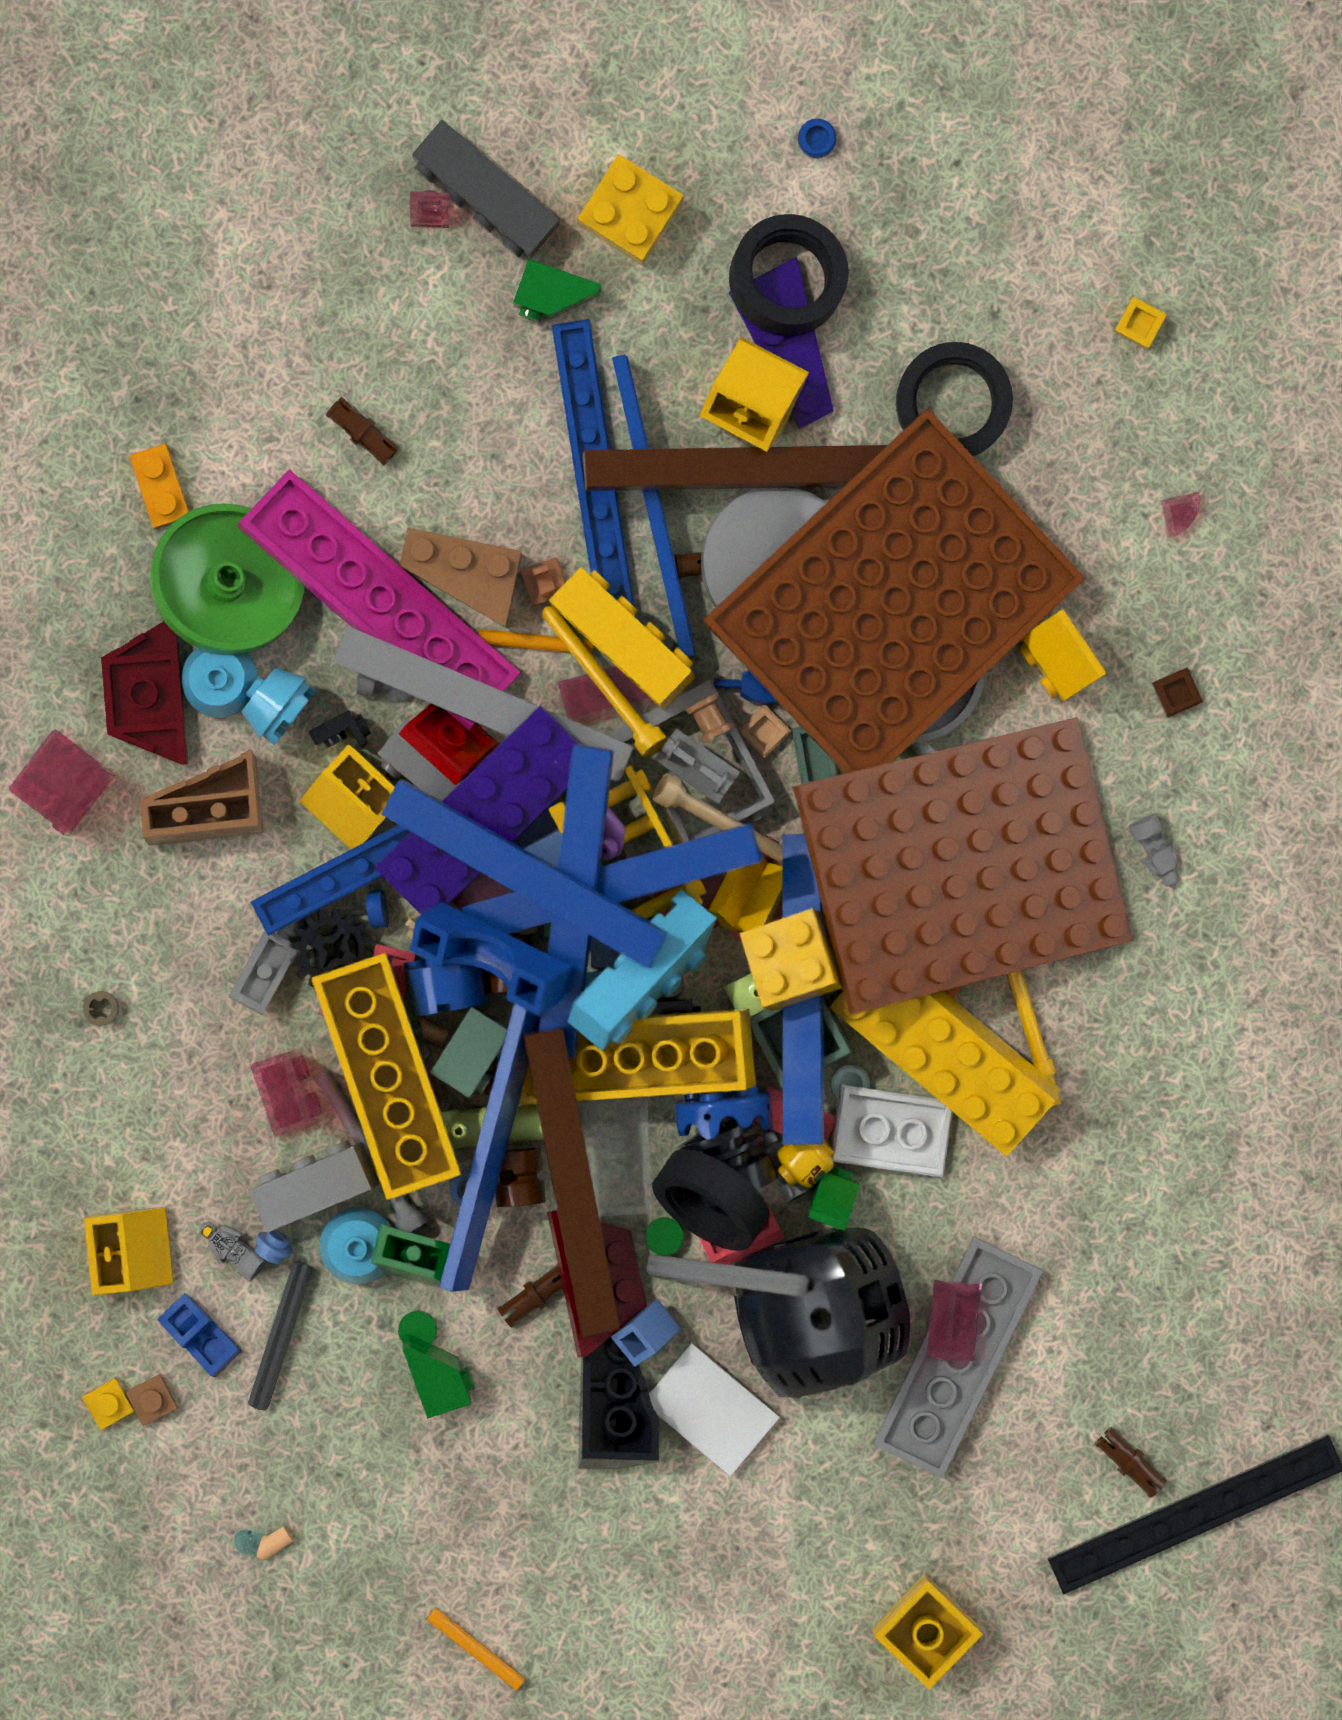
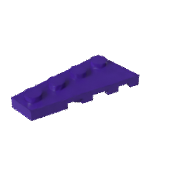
M797 257L754 279L759 291L774 304L787 308H798L808 305ZM730 291L729 295L754 343L809 372L791 411L799 430L834 412L815 330L792 336L778 335L762 330L752 324L740 312Z

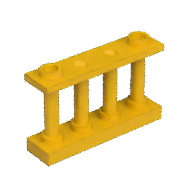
M630 765L624 769L629 780L609 790L608 807L610 808L637 794L647 815L625 826L624 844L655 828L664 847L673 846L674 844L647 795V792L653 790L643 769L635 772L633 766ZM564 801L548 808L561 834L563 832L566 808ZM699 879L678 885L631 911L647 920L672 907V898L681 889L700 905L704 903L701 895L707 892Z

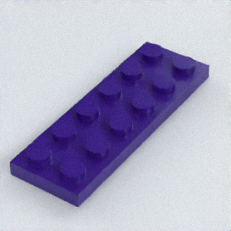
M540 704L441 802L512 842L568 788L573 745L579 743ZM411 831L374 867L420 914L441 902L449 904L480 873V871Z

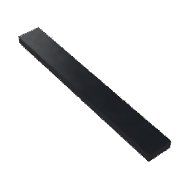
M1327 1434L1047 1559L1064 1595L1342 1472V1463L1330 1436Z

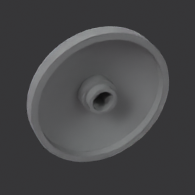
M794 487L757 488L746 492L727 504L710 525L704 539L701 554V571L704 586L715 608L821 509L826 502L810 492Z

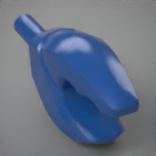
M748 670L741 673V679L714 678L715 688L740 689V697L758 705L778 704L775 698Z

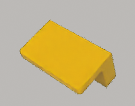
M763 858L761 862L728 871L708 911L716 917V920L725 929L739 933L770 923L783 897L782 866L768 863Z

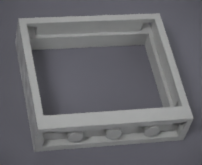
M709 679L677 696L664 711L657 707L642 715L641 718L646 724L651 723L655 727L686 711L687 708L715 693L718 697L719 695ZM719 697L717 700L719 708L726 721L732 722L734 726L733 729L725 732V735L759 798L727 815L738 822L748 817L750 822L753 823L772 813L769 805L774 803L775 800ZM625 724L606 735L626 743L633 739L634 733ZM616 805L610 807V810L626 826ZM708 824L688 835V839L690 841L723 830ZM634 839L623 844L630 858L641 855Z

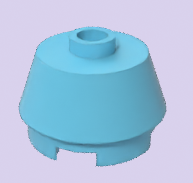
M196 648L185 661L181 674V685L186 699L197 711L210 717L222 718L235 715L244 709L251 699L246 693L258 678L255 663L248 653L223 655Z
M275 668L266 680L260 676L256 679L246 693L251 699L242 710V713L259 739L263 736L275 746L280 737L288 730L306 703L317 691L305 682L307 678Z
M362 1207L345 1209L334 1215L324 1227L320 1238V1254L326 1268L336 1278L351 1284H365L380 1278L387 1271L372 1264L371 1260L379 1226L391 1227L389 1222L376 1211Z

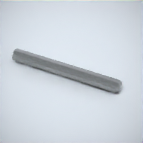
M654 1254L650 1255L647 1259L646 1271L649 1275L801 1297L808 1292L807 1285L809 1281L804 1275Z

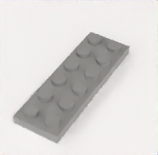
M972 1237L949 1285L950 1288L937 1315L935 1314L873 1442L874 1446L943 1479L1043 1273L1042 1269L983 1240ZM958 1287L972 1288L970 1309L965 1311L960 1319V1328L967 1336V1345L964 1343H953L946 1348L944 1353L933 1352V1339ZM969 1314V1324L967 1332L964 1327V1319ZM957 1346L966 1349L965 1355L950 1354L948 1352Z

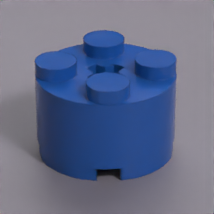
M427 959L403 963L413 1017L488 1003L482 968L461 964L441 967Z

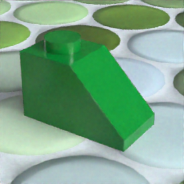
M528 259L513 304L514 307L520 309L519 316L540 323L542 317L553 319L598 297L602 287L599 283Z
M834 1166L827 1175L821 1178L816 1184L806 1211L808 1217L845 1231L859 1188V1183L852 1180L854 1173Z
M380 1225L371 1263L394 1276L430 1286L436 1285L441 1282L450 1244Z
M412 1335L403 1336V1352L427 1419L471 1405L470 1391L475 1389V1384L469 1367L462 1369L456 1355Z

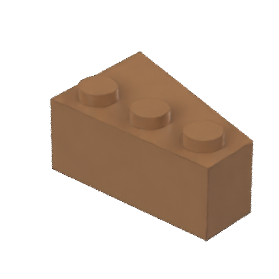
M407 528L400 561L401 568L507 629L522 552Z
M252 749L222 765H215L207 769L206 772L189 780H182L141 799L143 839L147 844L152 846L264 833L257 761Z

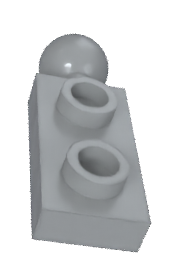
M303 918L269 936L264 931L229 994V998L263 1015L291 964L290 959L297 953V950L289 947V943H291L292 937L297 936L293 932L294 928L303 930L306 928Z

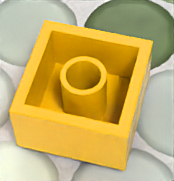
M618 154L578 216L577 223L578 226L643 266L683 203L684 195Z
M809 909L740 933L762 1008L775 1011L842 988L828 927L822 912Z
M925 1573L871 1628L873 1636L929 1690L983 1635L980 1626Z

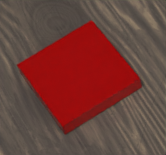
M432 703L409 721L399 732V735L455 786L499 745L477 723L468 730L444 708Z

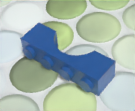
M444 902L437 904L416 918L410 951L441 967L456 964L470 965L495 974L507 986V1000L538 1016L564 999L571 969L570 965Z

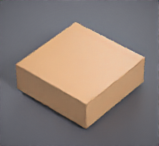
M763 705L738 732L765 758L791 730L766 705Z

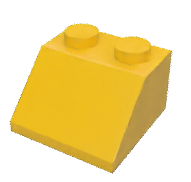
M1063 609L1033 628L1020 640L1022 646L1018 648L1020 655L1030 668L1035 664L1044 676L1039 682L1051 699L1058 696L1060 701L1063 702L1106 674V671Z

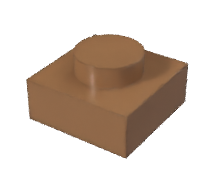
M161 1373L125 1392L142 1426L178 1408Z

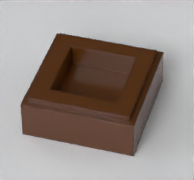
M1188 667L1152 683L1167 718L1203 702Z

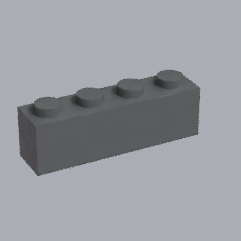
M442 119L412 153L413 159L417 162L414 169L424 179L432 183L436 178L447 188L443 194L459 208L464 204L470 207L476 213L472 219L488 233L493 229L497 230L505 237L502 242L503 246L518 258L524 253L531 259L560 225V220Z

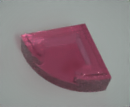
M1199 492L1160 501L1168 538L1179 535L1193 523L1200 506Z

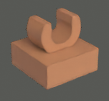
M556 557L520 570L533 607L548 602L565 584Z

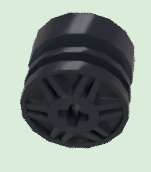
M735 1119L723 1120L720 1123L719 1133L715 1138L705 1139L698 1131L691 1139L679 1146L680 1149L695 1150L725 1163L747 1179L757 1190L772 1183L779 1177L769 1153L751 1156L749 1151L762 1142V1134L743 1136V1134L751 1131L758 1125L756 1119L748 1127H740ZM698 1193L703 1207L717 1206L714 1202Z

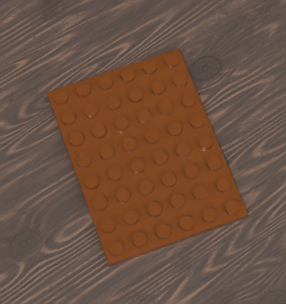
M927 408L702 621L846 774L893 762L1067 597L1085 577L931 410Z
M1078 717L793 786L849 1015L1133 941Z

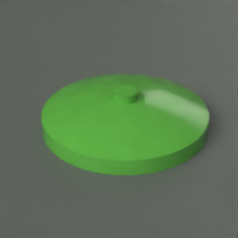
M222 503L206 505L189 511L169 526L159 540L153 554L149 582L154 604L164 622L176 635L201 650L223 655L245 654L259 650L275 641L286 631L301 606L305 586L237 527L241 519L252 508Z

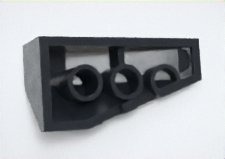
M611 1336L588 1356L581 1357L578 1469L617 1470L659 1462V1420L648 1393L645 1377L642 1375L639 1364L634 1367Z

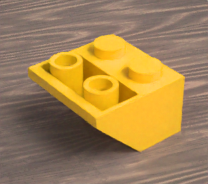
M741 337L714 381L699 416L767 452L780 437L809 372Z
M348 744L320 774L299 802L348 848L353 849L368 841L388 820L381 813L395 785L355 747Z
M166 1207L93 1214L84 1218L92 1295L129 1292L174 1283Z

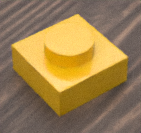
M1133 296L1114 332L1148 350L1167 314Z
M116 1377L81 1397L100 1430L135 1411Z

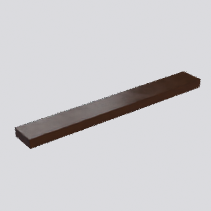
M887 445L770 447L767 452L759 447L584 450L585 491L844 487Z
M562 1027L523 1034L580 1333L582 1337L617 1330L620 1329L564 1031Z

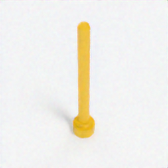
M546 606L542 611L543 618L633 731L632 738L635 740L634 746L643 758H647L659 751L668 740L658 726L653 727L651 723L646 724L559 612L553 606Z

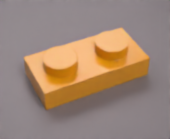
M166 443L129 455L154 529L174 523L178 518L189 512Z

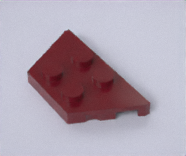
M163 620V622L145 633H141L131 639L122 647L116 648L101 657L107 735L181 765L188 764L179 641L178 635Z
M557 1210L549 1211L547 1215L577 1357H585L619 1329L582 1337ZM600 1222L621 1328L643 1310L647 1304L631 1230Z

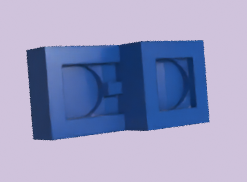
M184 1293L157 1319L182 1348H186L211 1377H216L242 1352L236 1343L187 1293Z

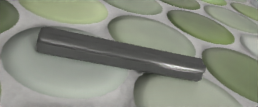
M294 1262L292 1264L250 1394L248 1404L258 1410H267L311 1277L312 1267L302 1262Z

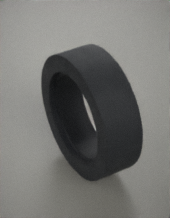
M795 214L772 216L755 224L740 241L729 270L731 295L740 312L760 329L786 336L804 334L824 324L836 310L848 283V261L838 239L821 223ZM780 242L795 243L808 249L818 259L823 269V293L814 302L798 308L782 307L769 301L757 288L752 272L753 260L762 249Z
M946 342L932 346L913 359L899 382L896 394V412L900 426L904 430L919 416L916 404L917 391L921 381L928 373L938 367L950 364L969 367L985 380L992 400L991 412L985 425L976 433L957 439L972 456H976L996 442L1009 422L1013 407V393L1009 377L994 356L976 345L964 342Z
M679 1149L674 1151L652 1183L656 1199L673 1219L701 1239L724 1249L733 1251L748 1249L770 1215L766 1201L747 1179L725 1163L695 1150ZM698 1193L714 1202L717 1206L703 1207Z

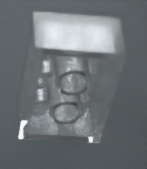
M648 1096L577 1101L598 1215L653 1214Z

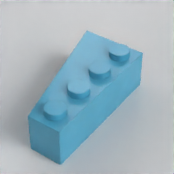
M682 889L672 898L673 904L669 914L664 917L658 913L650 921L669 933L652 966L647 969L621 954L614 965L616 970L614 971L607 967L573 1004L568 1022L602 1051L613 1041L617 1044L622 1042L631 1031V1024L638 1018L641 1020L646 1019L657 1006V1000L663 994L667 997L670 996L681 984V977L688 970L691 973L697 971L707 958L704 951L716 917Z

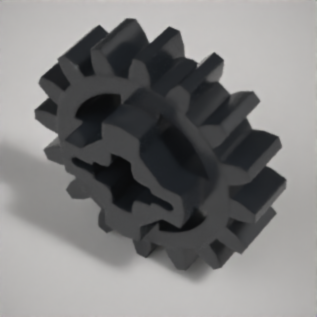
M333 908L330 917H327L323 909L317 910V920L314 921L309 916L303 918L307 926L304 930L294 928L293 932L300 938L298 942L289 943V947L298 952V955L290 959V963L301 964L302 967L296 974L300 978L309 974L311 976L308 982L310 987L314 988L311 978L330 972L332 967L338 965L348 966L363 961L364 958L374 956V953L365 950V945L372 942L373 939L372 937L361 935V932L366 927L364 923L352 924L354 914L348 912L341 919L340 909ZM336 924L328 934L319 935L314 932L324 925ZM350 934L355 941V954L350 952L347 942ZM336 940L335 948L340 951L337 957L329 956L326 959L327 951L323 949L324 944H333ZM307 945L312 947L315 961L312 964L313 967L307 958Z

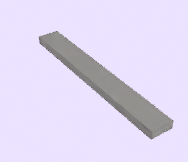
M347 626L333 659V662L505 735L513 732L538 707L350 626ZM548 711L580 745L614 750L611 779L617 782L620 781L634 746Z

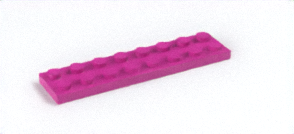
M290 469L238 523L237 527L352 628L503 692L521 673ZM446 710L468 730L477 723Z

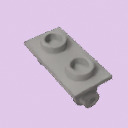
M677 728L655 758L656 762L717 804L740 773Z

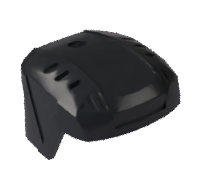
M835 1227L821 1229L777 1243L741 1259L740 1267L773 1271L774 1264V1271L789 1273L790 1261H792L791 1274L804 1275L809 1281L807 1285L808 1292L803 1297L736 1287L734 1299L737 1317L751 1363L778 1397L800 1398L834 1390L846 1385L852 1386L867 1379L873 1373L898 1362L907 1353L911 1329L907 1299L896 1263L883 1241L875 1232L860 1227L846 1228L845 1231ZM868 1242H870V1244L874 1247V1249L876 1250V1252L879 1254V1256H880V1258H881V1260H882V1262H883V1265H882L880 1259L878 1258V1256L876 1255V1253L874 1252V1250L872 1249V1247L869 1245ZM858 1246H860V1248L864 1251V1253H865V1254L867 1255V1257L869 1258V1260H870V1262H871V1264H872V1266H873V1269H872L870 1263L868 1262V1260L866 1259V1257H865L864 1254L861 1252V1250L859 1249ZM848 1250H850V1252L853 1254V1256L856 1258V1260H857L858 1263L860 1264V1266H861V1268H862V1270H863V1273H862L861 1269L859 1268V1266L857 1265V1263L855 1262V1260L853 1259V1257L851 1256V1254L848 1252ZM821 1308H825L830 1312L832 1316L831 1326L826 1325L822 1321L820 1315ZM868 1320H875V1321L870 1322V1323H868V1324H866V1322H865V1321H868Z

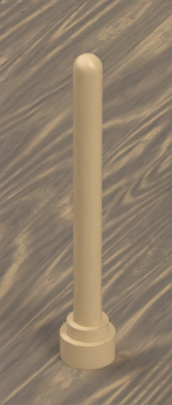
M668 773L659 780L654 789L652 800L665 808L670 806L677 808L679 806L723 831L744 825L686 793V788L682 786V781ZM755 831L760 851L782 863V846Z

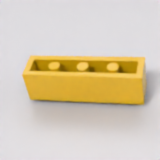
M580 567L549 599V602L570 624L664 711L696 678L690 669L694 663L678 648L671 652L662 643L666 637L651 622H648L645 626L634 617L638 612L637 609L623 596L616 600L606 591L610 584L599 573L593 570L588 574Z

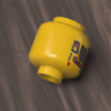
M825 1140L824 1145H783L777 1154L782 1164L777 1170L792 1187L798 1182L805 1188H811L834 1167L831 1157L835 1155V1152Z

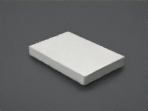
M840 1084L831 1148L835 1155L831 1158L833 1162L943 1177L953 1112L937 1098Z
M692 1342L649 1392L656 1414L729 1476L735 1472L780 1418L777 1413Z

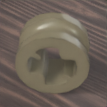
M106 991L92 993L86 998L83 1005L86 1019L98 1026L110 1024L119 1013L118 1000L114 995ZM107 999L111 1003V1006L107 1007V1009H111L110 1015L108 1017L104 1015L98 1018L94 1017L91 1012L95 1010V1008L91 1007L94 1000L101 1002Z

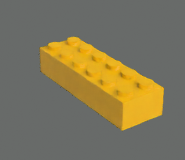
M383 953L311 978L386 1200L461 1175L462 1172L388 955Z
M842 988L829 1007L1006 1157L1057 1101L1061 1090L1057 1085L945 991L849 1015Z
M749 1008L649 1015L644 1020L638 1018L631 1024L632 1029L622 1042L617 1044L613 1041L604 1051L599 1049L582 1033H579L577 1056L569 1058L577 1101L747 1090L756 1086ZM529 1066L519 1100L520 1105L536 1104Z

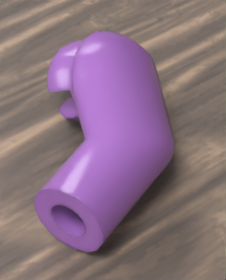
M608 806L601 859L611 860L619 856L623 850L625 826Z

